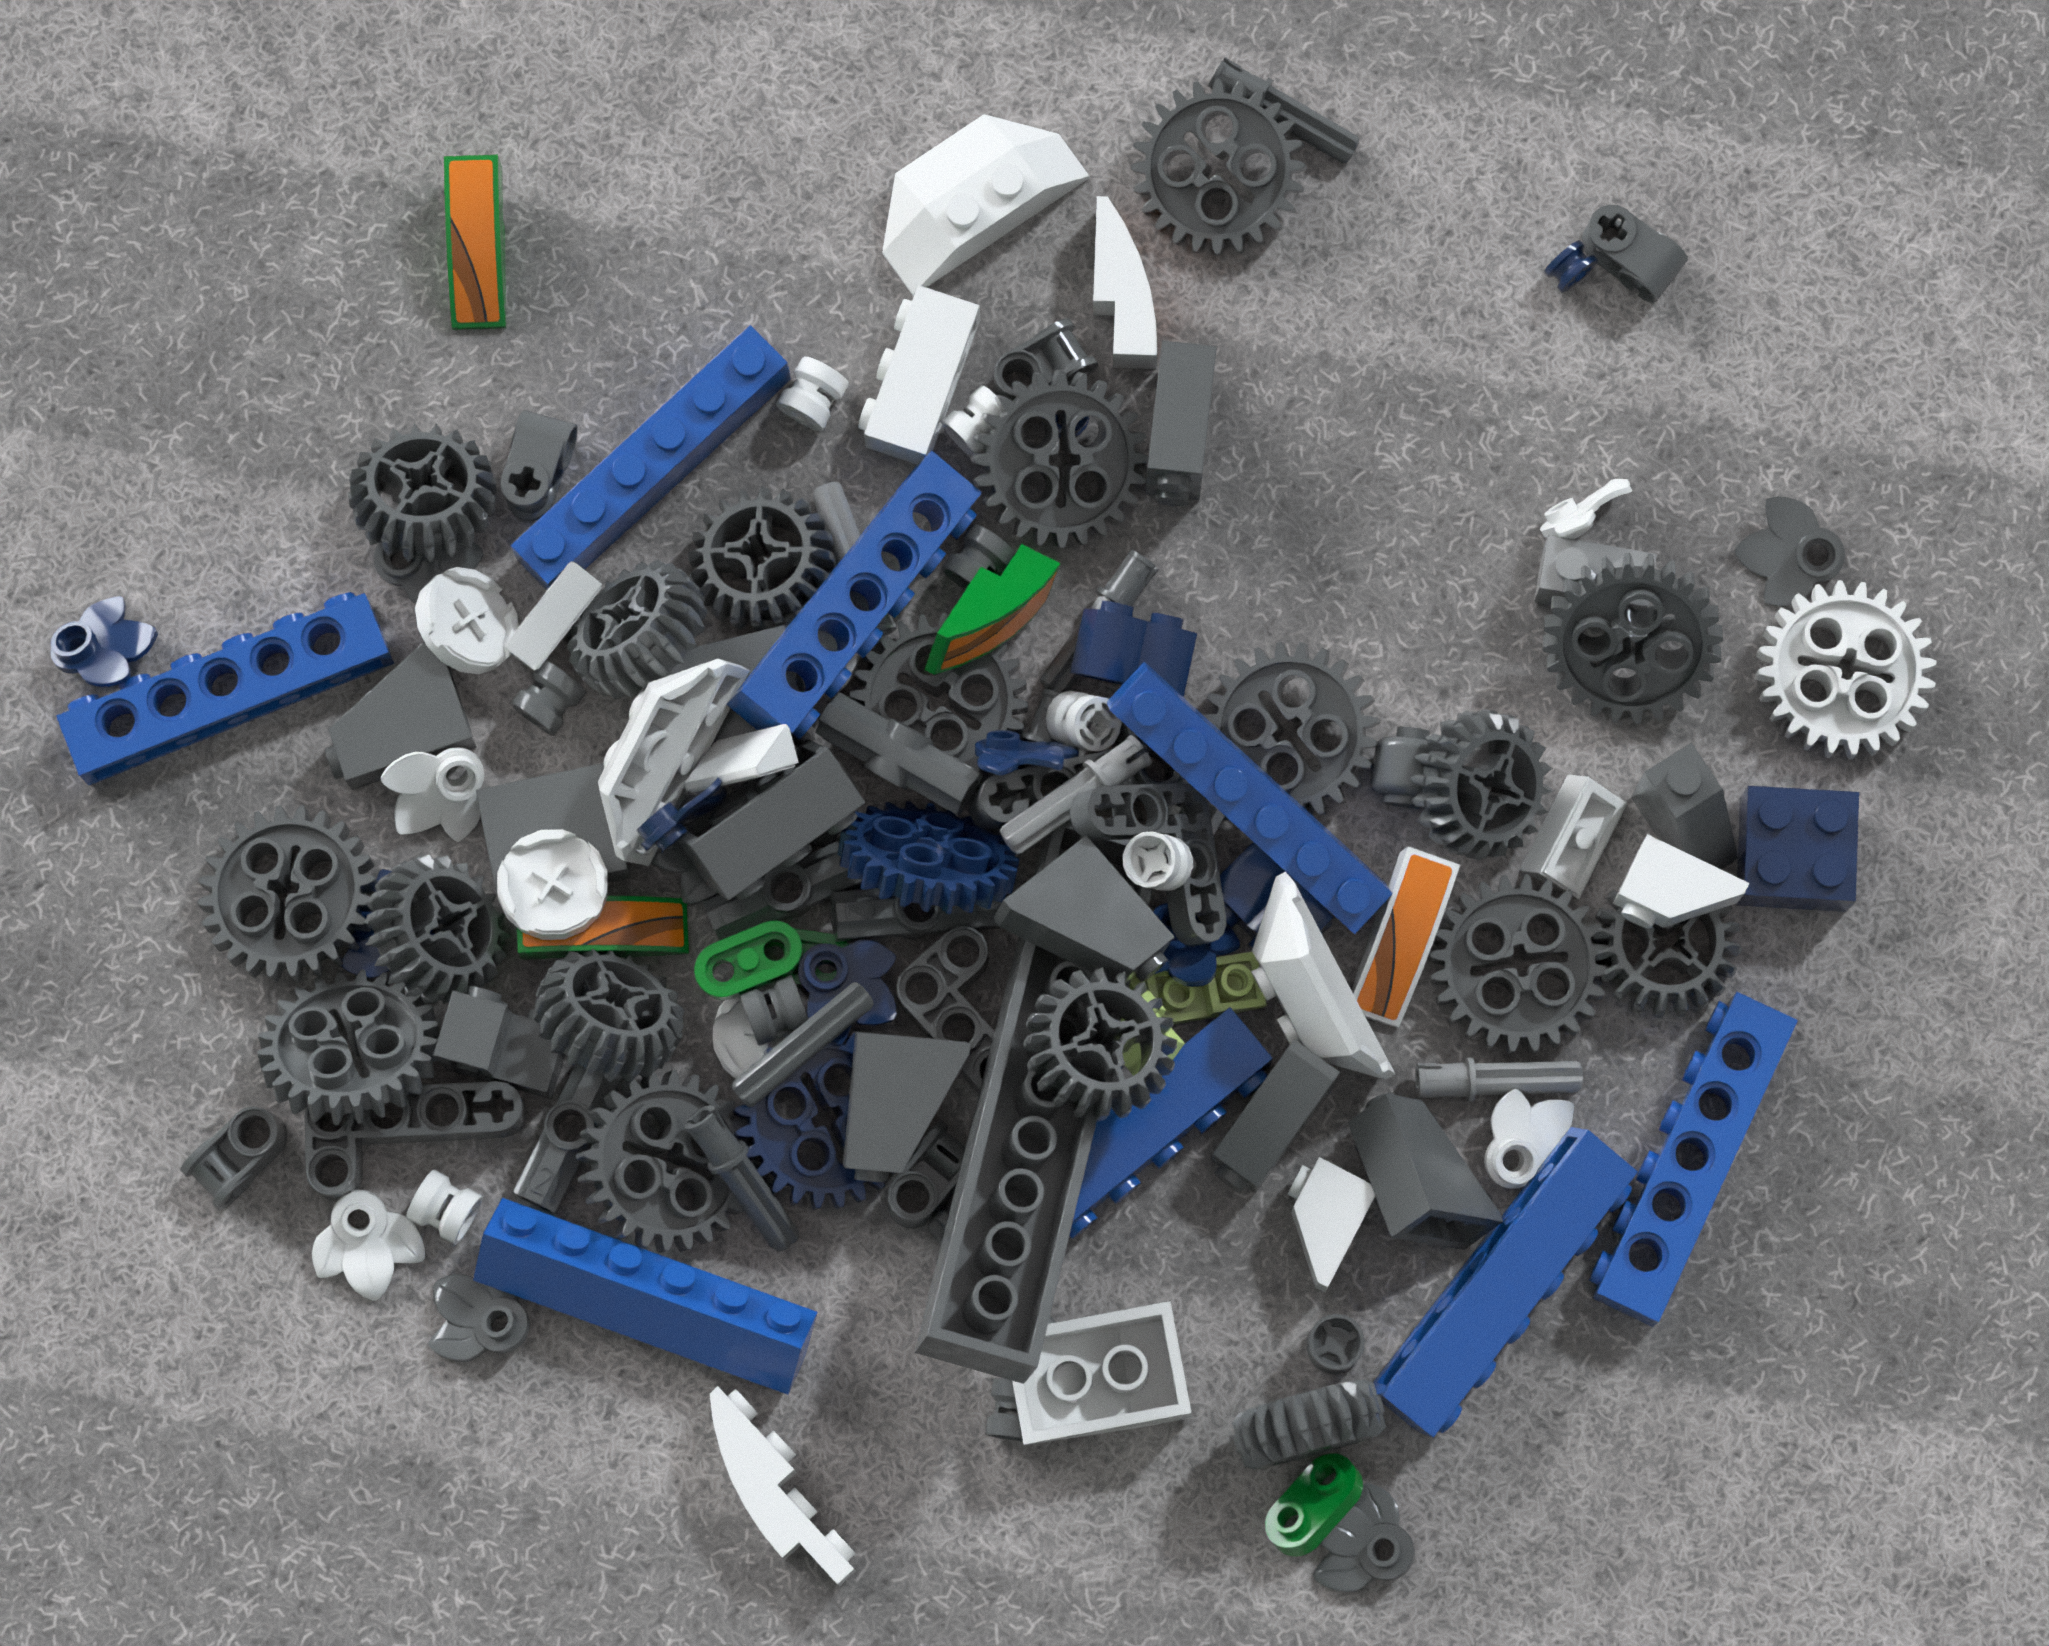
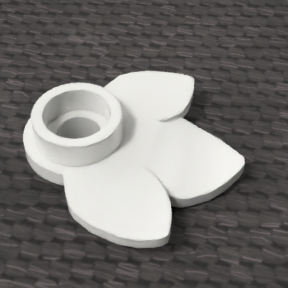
M1613 479L1578 504L1575 503L1573 498L1556 504L1545 512L1544 515L1547 522L1541 526L1540 531L1544 537L1551 535L1569 539L1578 538L1594 525L1593 521L1596 517L1594 512L1607 501L1632 492L1631 484L1628 479Z
M455 747L446 749L437 756L424 752H413L393 761L383 772L381 782L389 789L400 793L394 813L395 827L399 834L422 832L441 824L444 831L454 841L460 842L477 826L481 815L476 790L480 789L483 784L484 768L478 756L472 751ZM462 766L465 768L464 774L458 779L453 780L446 777L448 770L452 767Z
M1513 1089L1503 1096L1495 1105L1490 1120L1494 1140L1489 1144L1484 1158L1485 1169L1489 1177L1496 1184L1505 1188L1516 1189L1525 1186L1534 1177L1538 1168L1571 1127L1574 1112L1573 1103L1566 1100L1547 1099L1530 1107L1529 1102L1518 1089ZM1510 1150H1515L1519 1156V1164L1513 1170H1507L1503 1165V1157Z
M353 1190L337 1200L331 1213V1225L316 1237L312 1250L313 1265L319 1278L331 1277L344 1271L346 1279L352 1288L363 1297L372 1301L380 1299L388 1288L394 1271V1263H418L425 1259V1246L416 1225L407 1219L405 1215L387 1212L381 1199L365 1190ZM357 1209L365 1211L370 1218L369 1224L364 1228H354L348 1220V1215L352 1211Z

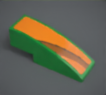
M498 154L444 156L445 226L452 330L506 328L503 172Z
M1021 544L1001 576L980 567L938 631L924 670L935 675L963 666L990 653L1014 637L1033 619L1044 605L1061 563Z
M608 896L600 916L584 932L567 939L541 940L522 933L517 928L518 954L522 960L565 958L569 951L582 954L583 952L591 951V949H594L599 955L613 951L614 955L620 958H625L629 954L631 957L689 954L687 904L683 903L682 898Z

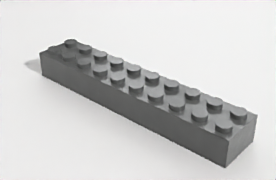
M1071 819L1043 838L1034 876L1083 838L1073 827ZM1131 839L1092 841L1146 905L1149 906L1153 888H1146L1135 884L1127 877L1123 868V853ZM1018 937L914 1353L1024 1384L1038 1368L1097 1119L1091 1106L1088 1107L1082 1117L1075 1118L1073 1109L1076 1102L1067 1099L1061 1107H1055L1054 1099L1058 1091L1054 1087L1045 1091H1038L1037 1084L1045 1073L1044 1071H1028L1027 1063L1036 1053L1023 1049L1024 1040L1028 1035L1033 1034L1027 1028L1026 1021L1032 1013H1039L1035 1007L1039 997L1042 994L1051 996L1050 988L1057 980L1061 979L1069 984L1070 977L1076 971L1081 970L1089 981L1093 973ZM1130 981L1125 985L1128 988L1130 985ZM1076 1010L1067 1013L1061 1018L1059 1025V1041L1061 1046L1067 1045L1072 1037L1078 1036L1076 1024L1079 1021ZM1106 1010L1113 1019L1121 1021L1122 1017ZM1093 1037L1090 1043L1097 1045L1098 1043L1095 1037ZM1103 1044L1106 1052L1112 1045L1108 1046V1044ZM1080 1067L1075 1068L1082 1075L1095 1080L1092 1073Z

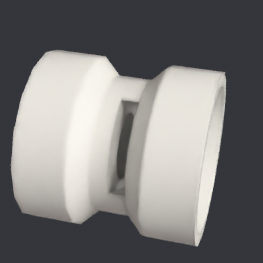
M805 356L802 357L795 369L796 380L791 388L783 390L776 402V406L785 415L810 429L823 431L831 417L829 408L834 400L843 397L849 382L830 366Z
M982 385L969 396V404L963 411L953 410L941 421L949 437L969 458L986 451L985 445L973 439L974 434H989L992 428L983 420L982 414L988 413L999 416L1002 412L996 403V395Z
M1071 690L1056 696L1049 705L1046 715L1047 729L1051 737L1057 742L1096 752L1107 749L1115 742L1120 733L1121 720L1109 710L1107 705L1108 698Z
M1142 832L1134 836L1126 845L1123 853V868L1127 877L1137 885L1160 891H1170L1181 887L1190 877L1193 869V856L1189 847L1181 839L1157 832Z
M434 1169L426 1176L418 1188L408 1208L406 1217L420 1226L429 1224L439 1229L441 1238L457 1245L463 1239L481 1207L483 1196L469 1188L457 1189L451 1185L449 1177Z

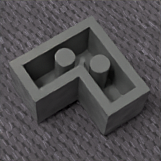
M470 986L468 994L452 991L433 1054L445 1070L487 1082H504L516 1090L552 1099L565 1054L551 1053V1040H546L539 1036L540 1024L533 1019L535 1010L530 1009L527 1017L512 1014L508 1004L501 1001L502 995L479 987Z

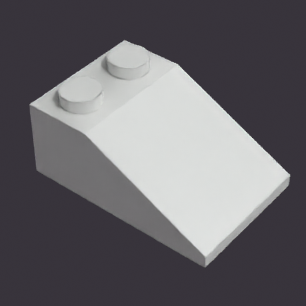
M1171 1301L1048 1324L1038 1368L1024 1384L1012 1381L1024 1445L1129 1430L1192 1418Z

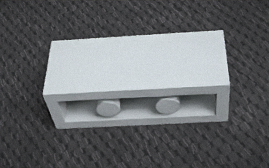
M920 285L917 286L912 301L907 299L902 301L894 326L895 330L901 332L895 350L886 348L882 355L876 379L883 381L876 400L872 398L867 399L859 420L858 428L865 430L866 448L914 464H918L931 450H934L942 428L941 421L946 417L980 322V305Z

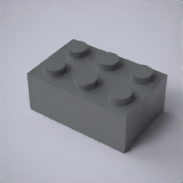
M806 739L795 747L799 762L795 764V767L749 779L728 794L719 806L684 825L688 831L677 842L710 889L727 900H730L735 895L739 900L745 899L765 885L767 880L764 875L780 863L784 867L797 863L811 852L812 847L809 844L811 841L825 831H828L830 835H834L857 819L858 816L855 810L865 804V801L829 748Z

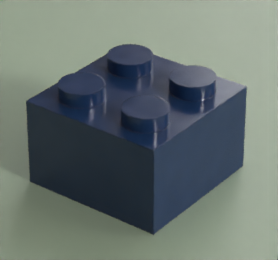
M1747 786L1740 797L1737 878L1748 882L1749 885L1744 895L1736 903V906L1847 912L1856 902L1859 792Z

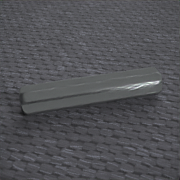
M851 983L734 1080L732 1088L735 1094L746 1106L753 1107L867 1013L874 1005L872 997L859 983Z

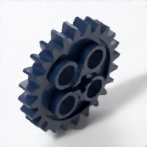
M906 801L905 808L900 809L890 802H885L884 811L871 805L867 806L866 814L855 811L858 816L857 819L841 831L837 855L841 856L840 867L849 868L847 877L849 879H862L861 888L863 890L880 889V899L892 896L900 898L899 903L902 907L913 902L919 903L921 909L925 912H928L931 906L935 905L939 906L946 914H951L953 906H958L968 913H973L974 904L990 909L992 900L1002 903L1006 893L1012 894L1020 858L1015 857L1016 854L1007 846L1002 835H993L994 831L980 828L973 822L971 816L959 818L949 810L946 812L937 811L932 803H928L925 809H918L911 801Z
M855 1033L846 1040L844 1045L829 1043L753 1107L742 1105L733 1109L734 1115L748 1119L747 1126L734 1132L735 1138L751 1140L752 1146L748 1149L747 1157L749 1159L759 1158L761 1164L756 1170L761 1177L768 1173L775 1177L770 1188L773 1194L780 1191L785 1185L791 1188L790 1204L792 1205L797 1204L804 1193L810 1194L813 1210L821 1208L825 1195H830L835 1208L840 1209L844 1207L846 1191H849L859 1203L866 1199L863 1183L867 1182L878 1191L885 1187L884 1182L854 1179L855 1169L845 1168L843 1164L839 1163L827 1128L825 1126L815 1128L812 1124L811 1119L818 1114V1108L800 1079L802 1074H808L813 1082L814 1092L821 1109L824 1112L831 1110L835 1112L837 1119L830 1124V1128L844 1151L849 1093L842 1097L829 1093L824 1085V1074L827 1069L840 1068L848 1074L851 1081ZM771 1047L767 1048V1049L763 1052V1053H764V1056H765L769 1051H771L773 1048H771ZM790 1091L799 1098L801 1112L798 1118L792 1120L783 1119L776 1113L773 1101L777 1092ZM811 1141L820 1145L825 1156L824 1164L820 1170H807L799 1163L797 1150L801 1142Z

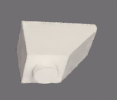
M1647 834L1613 904L1623 908L1621 915L1639 926L1652 928L1655 923L1664 928L1738 903L1749 883Z
M1319 1157L1313 1170L1302 1165L1287 1195L1297 1199L1291 1213L1315 1288L1326 1292L1375 1197V1193L1370 1183Z

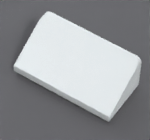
M568 563L505 645L506 649L527 667L534 671L538 670L601 590L602 583L577 563Z
M782 724L716 741L685 781L686 791L693 793L706 790L717 777L722 780L721 786L795 767V764L799 762L788 725Z
M1567 775L1520 870L1543 883L1548 879L1552 880V887L1563 893L1570 889L1573 891L1572 897L1579 900L1628 803L1589 777Z

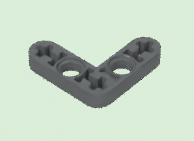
M1188 783L1104 785L1078 793L1073 798L1070 806V817L1073 827L1082 837L1087 835L1092 841L1127 840L1142 832H1157L1181 839L1189 847L1195 859L1197 873L1194 879L1189 877L1181 887L1166 891L1173 933L1180 942L1191 947L1216 941L1223 935L1226 927V913L1210 809L1207 799ZM1135 798L1142 801L1146 807L1147 822L1145 826L1139 823L1134 815L1133 803ZM1176 804L1177 807H1183L1185 814L1168 815V807ZM1112 808L1113 817L1104 819L1101 816H1096L1095 810H1108ZM1197 889L1198 894L1191 896L1190 891ZM1195 916H1200L1201 923L1196 922Z

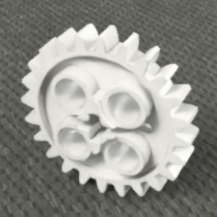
M1839 580L1833 588L1832 596L1829 597L1820 584L1815 585L1811 595L1812 603L1799 593L1796 594L1791 601L1795 614L1780 608L1775 618L1782 628L1767 626L1762 635L1774 646L1760 647L1756 653L1758 659L1770 664V666L1758 669L1755 674V680L1771 683V686L1762 692L1759 699L1761 702L1776 701L1778 704L1769 719L1773 722L1787 717L1791 723L1784 736L1788 739L1801 730L1806 734L1803 749L1808 751L1817 740L1824 742V753L1827 758L1832 756L1838 745H1843L1848 759H1854L1861 743H1863L1871 756L1876 755L1880 749V736L1893 747L1900 740L1896 726L1911 732L1917 724L1909 711L1923 714L1929 706L1917 694L1931 693L1936 684L1932 680L1921 676L1933 670L1936 666V660L1920 656V653L1926 650L1932 643L1931 638L1915 639L1913 633L1922 622L1921 619L1916 618L1904 622L1900 616L1905 610L1906 603L1902 601L1892 609H1889L1885 606L1887 599V590L1885 589L1881 590L1874 600L1867 598L1865 582L1859 584L1853 595H1847L1843 581ZM1816 627L1829 629L1836 638V647L1832 649L1817 647L1810 637V630ZM1870 638H1878L1884 641L1889 647L1890 658L1886 660L1871 658L1865 650L1864 641ZM1805 657L1808 661L1820 665L1803 666L1798 663L1797 659ZM1842 659L1850 661V670L1855 672L1850 680L1841 678L1842 670L1837 665ZM1889 674L1893 677V682L1886 683L1883 679L1872 675ZM1807 679H1814L1820 682L1826 690L1827 699L1821 702L1808 700L1801 692L1800 682ZM1867 690L1874 693L1880 701V711L1876 713L1862 711L1855 702V692Z

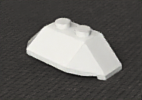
M982 115L895 173L882 253L912 296H914L918 285L928 287L1088 180L1089 175L1059 134Z
M715 659L648 683L645 691L635 698L629 710L630 720L620 739L607 751L604 758V770L598 780L615 854L618 858L626 862L649 866L658 847L655 845L646 851L641 846L644 839L636 830L668 802H671L678 810L687 793L685 781L711 747L730 710V707L726 705L727 702L745 681L750 670L738 664Z
M1286 872L1276 876L1252 950L1260 967L1251 971L1265 999L1268 1001L1276 996L1284 1010L1285 1015L1278 1018L1277 1022L1287 1041L1291 1044L1294 1039L1325 1062L1385 1080L1394 1076L1395 1072L1295 882Z

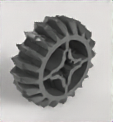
M414 422L410 434L402 435L392 428L389 442L374 438L371 452H360L357 460L358 468L351 469L349 477V507L353 509L354 522L358 526V530H365V537L369 540L370 545L382 542V549L387 556L401 549L408 563L416 553H424V556L431 563L435 557V552L443 550L453 558L457 543L471 548L475 540L474 533L486 532L488 517L493 516L496 508L494 496L497 492L496 478L491 473V463L487 455H480L479 447H477L475 440L463 443L458 429L447 436H443L442 430L437 423L430 432H421ZM449 476L456 479L464 487L465 491L463 494L454 490L453 484L446 481ZM382 492L391 495L392 501L399 504L395 510L381 499Z
M761 486L757 499L751 500L747 491L740 489L738 494L740 503L731 507L728 501L720 499L719 507L722 514L719 517L704 513L703 522L708 531L693 532L692 540L699 549L688 552V561L691 567L696 568L690 572L689 577L700 588L699 592L705 597L703 605L707 607L712 606V613L715 618L722 622L730 617L733 627L740 631L751 620V625L758 632L765 629L767 620H773L776 627L786 624L784 616L793 613L794 617L797 616L802 609V605L808 602L816 592L815 588H819L829 576V573L825 570L834 568L836 565L834 554L828 551L833 547L834 540L830 532L824 530L826 523L822 515L817 512L811 514L812 508L805 499L801 498L793 503L790 492L783 488L773 500L770 490ZM780 527L795 533L802 539L803 547H791L789 542L777 541L772 528ZM748 532L744 538H742L739 541H735L741 535ZM767 548L770 558L764 557L766 562L759 564L757 571L753 562L756 560L760 563L758 557L765 555ZM722 572H733L735 577L747 578L751 587V593L740 592L726 585L722 581ZM785 578H789V579H788L786 582H784L782 585H780L779 587L775 588L776 585H777L781 580H783V579H785Z
M659 559L651 562L649 565L642 561L636 565L632 572L626 569L622 570L618 579L612 583L606 581L605 588L594 597L590 605L580 615V622L573 625L570 629L573 638L569 641L567 649L571 653L569 661L575 667V672L591 689L597 690L603 696L609 694L615 700L623 697L625 694L633 698L638 695L642 688L646 689L648 683L669 676L670 671L677 664H684L683 657L687 651L697 647L694 638L703 633L705 629L702 620L705 619L708 610L703 605L705 597L699 592L700 588L682 569H677L672 563L665 565Z
M1493 710L1465 711L1458 713L1456 720L1448 719L1447 721L1440 722L1441 735L1432 734L1425 737L1431 750L1430 753H1421L1414 756L1420 764L1424 765L1423 775L1417 774L1409 778L1416 785L1422 786V792L1410 800L1417 807L1424 808L1417 822L1421 823L1423 827L1431 828L1428 838L1432 839L1435 843L1443 844L1444 849L1448 850L1449 853L1461 856L1465 854L1467 858L1477 860L1487 858V856L1497 858L1506 856L1507 848L1516 849L1517 847H1523L1522 834L1530 835L1531 833L1538 832L1533 820L1534 816L1549 813L1540 804L1542 795L1554 791L1548 785L1543 784V776L1553 769L1547 763L1539 762L1546 747L1542 746L1539 742H1533L1535 731L1531 730L1528 726L1519 725V719H1515L1512 715L1497 714V711Z
M430 855L418 856L409 862L404 861L393 867L392 872L378 881L375 885L377 892L372 894L366 902L372 913L367 915L363 924L373 930L374 935L369 938L365 945L378 948L381 956H379L374 966H387L390 969L391 974L388 984H398L403 981L405 997H415L421 994L424 1004L436 1003L440 1000L443 1004L449 1003L452 991L468 994L470 986L481 988L486 983L492 981L494 976L498 974L496 966L500 965L502 960L507 957L500 946L505 943L510 935L498 928V924L502 922L506 915L494 910L492 903L496 898V893L486 894L481 888L484 876L469 877L467 863L452 865L448 855L438 856L434 859ZM439 924L443 925V929L439 930L434 935H430V930L434 929Z
M1612 890L1608 894L1607 900L1616 911L1608 908H1599L1595 918L1609 928L1596 929L1591 941L1608 946L1596 952L1595 963L1610 962L1612 967L1605 970L1604 976L1600 977V981L1603 984L1610 983L1617 977L1623 982L1613 995L1616 1000L1621 1001L1631 990L1638 994L1632 1006L1633 1011L1641 1012L1647 1000L1651 999L1655 1000L1653 1007L1654 1016L1662 1018L1667 1010V1001H1672L1674 1012L1678 1017H1682L1688 1012L1687 997L1690 998L1694 1006L1701 1010L1709 1003L1703 988L1716 996H1720L1724 992L1725 986L1716 975L1732 978L1737 968L1723 957H1737L1742 950L1741 945L1725 941V938L1732 937L1740 931V925L1737 922L1723 924L1721 922V918L1725 917L1732 910L1731 905L1664 928L1655 923L1652 928H1645L1627 920L1635 927L1633 932L1639 936L1644 946L1643 955L1632 967L1625 956L1622 946V929L1626 919L1621 915L1623 908L1613 904L1618 891ZM1698 919L1704 924L1709 936L1710 954L1706 966L1697 959L1699 953L1691 946L1688 938L1689 930ZM1683 924L1682 929L1676 936L1678 940L1673 945V947L1679 948V952L1669 948L1664 953L1660 952L1653 961H1649L1648 959L1656 949L1655 944L1659 940L1654 938L1653 934L1656 933L1658 936L1664 937L1668 932L1672 933L1678 925ZM1670 966L1681 974L1684 972L1688 973L1693 979L1682 984L1663 985L1646 979V977L1657 967Z
M591 949V951L583 952L582 954L569 951L564 959L556 960L553 967L548 969L545 978L541 981L536 992L537 999L534 1003L535 1015L533 1019L540 1024L539 1036L543 1039L551 1040V1053H564L568 1057V1066L579 1064L586 1068L588 1076L595 1071L603 1073L609 1082L617 1075H620L625 1081L631 1083L638 1075L649 1078L654 1071L662 1069L665 1063L669 1062L682 1038L681 1031L684 1027L682 1017L685 1010L677 1004L679 993L666 989L667 977L651 974L650 964L640 966L632 962L630 954L625 958L616 957L613 951L599 955L594 949Z
M1103 967L1093 972L1090 981L1081 970L1072 974L1069 984L1061 979L1055 981L1050 988L1051 996L1042 994L1035 1003L1039 1013H1032L1026 1021L1027 1028L1033 1034L1026 1037L1023 1042V1049L1036 1053L1027 1063L1028 1071H1044L1045 1073L1037 1084L1038 1091H1045L1054 1087L1058 1091L1054 1099L1055 1107H1061L1067 1099L1076 1102L1073 1109L1075 1118L1082 1117L1089 1106L1093 1107L1094 1115L1098 1122L1104 1121L1108 1117L1111 1108L1120 1119L1129 1115L1132 1105L1138 1109H1144L1151 1101L1150 1093L1160 1094L1166 1086L1162 1076L1170 1075L1174 1069L1175 1061L1167 1055L1175 1051L1177 1040L1164 1035L1172 1028L1173 1018L1156 1016V1013L1163 1005L1162 998L1152 999L1147 1002L1142 997L1147 989L1146 982L1138 983L1133 990L1126 987L1127 976L1125 971L1119 972L1112 983L1108 982ZM1076 1010L1079 1021L1076 1024L1078 1036L1072 1037L1067 1045L1061 1046L1059 1041L1061 1018L1067 1013ZM1106 1010L1116 1013L1125 1021L1113 1019ZM1093 1037H1095L1097 1045L1090 1043ZM1139 1043L1141 1048L1139 1071L1134 1076L1125 1080L1122 1068L1125 1065L1123 1053L1128 1052L1133 1044ZM1103 1044H1108V1046H1110V1045H1112V1046H1111V1047L1109 1048V1050L1106 1052L1105 1047L1103 1046ZM1080 1067L1092 1073L1095 1080L1082 1075L1075 1068Z
M1367 1380L1348 1381L1295 1394L1239 1413L1232 1422L1235 1432L1233 1439L1237 1453L1241 1454L1244 1466L1251 1469H1262L1341 1449L1377 1437L1386 1428L1383 1417L1385 1410L1381 1396L1377 1395L1373 1382Z

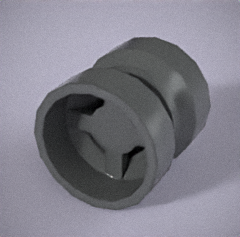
M973 524L964 536L965 545L962 548V552L951 554L941 568L950 580L966 590L980 567L998 574L999 571L1006 569L1016 552L990 530L978 524Z
M545 660L541 667L533 672L535 681L533 685H530L528 689L519 690L510 702V705L542 731L554 736L564 723L563 714L566 712L565 709L577 706L587 692L572 677Z
M792 975L776 980L773 988L763 992L755 988L739 994L758 1046L774 1041L777 1033L786 1030L795 1031L808 1020ZM773 1004L777 1018L773 1020L767 1006Z
M1331 1314L1324 1316L1315 1323L1307 1338L1306 1349L1308 1357L1314 1366L1324 1373H1344L1358 1362L1364 1351L1365 1338L1358 1323L1347 1315Z
M993 1378L991 1396L995 1400L994 1413L987 1417L985 1435L1023 1442L1019 1416L1007 1414V1411L1018 1412L1013 1383L1008 1379Z

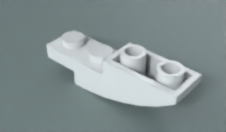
M717 1386L710 1393L713 1424L720 1452L730 1479L746 1510L761 1533L784 1560L802 1545L827 1574L841 1586L856 1572L848 1562L856 1553L834 1529L824 1536L816 1528L810 1519L817 1511L795 1487L787 1495L781 1489L797 1473L788 1463L796 1454L774 1430L767 1437L760 1433L750 1422L758 1413L736 1389L727 1396Z

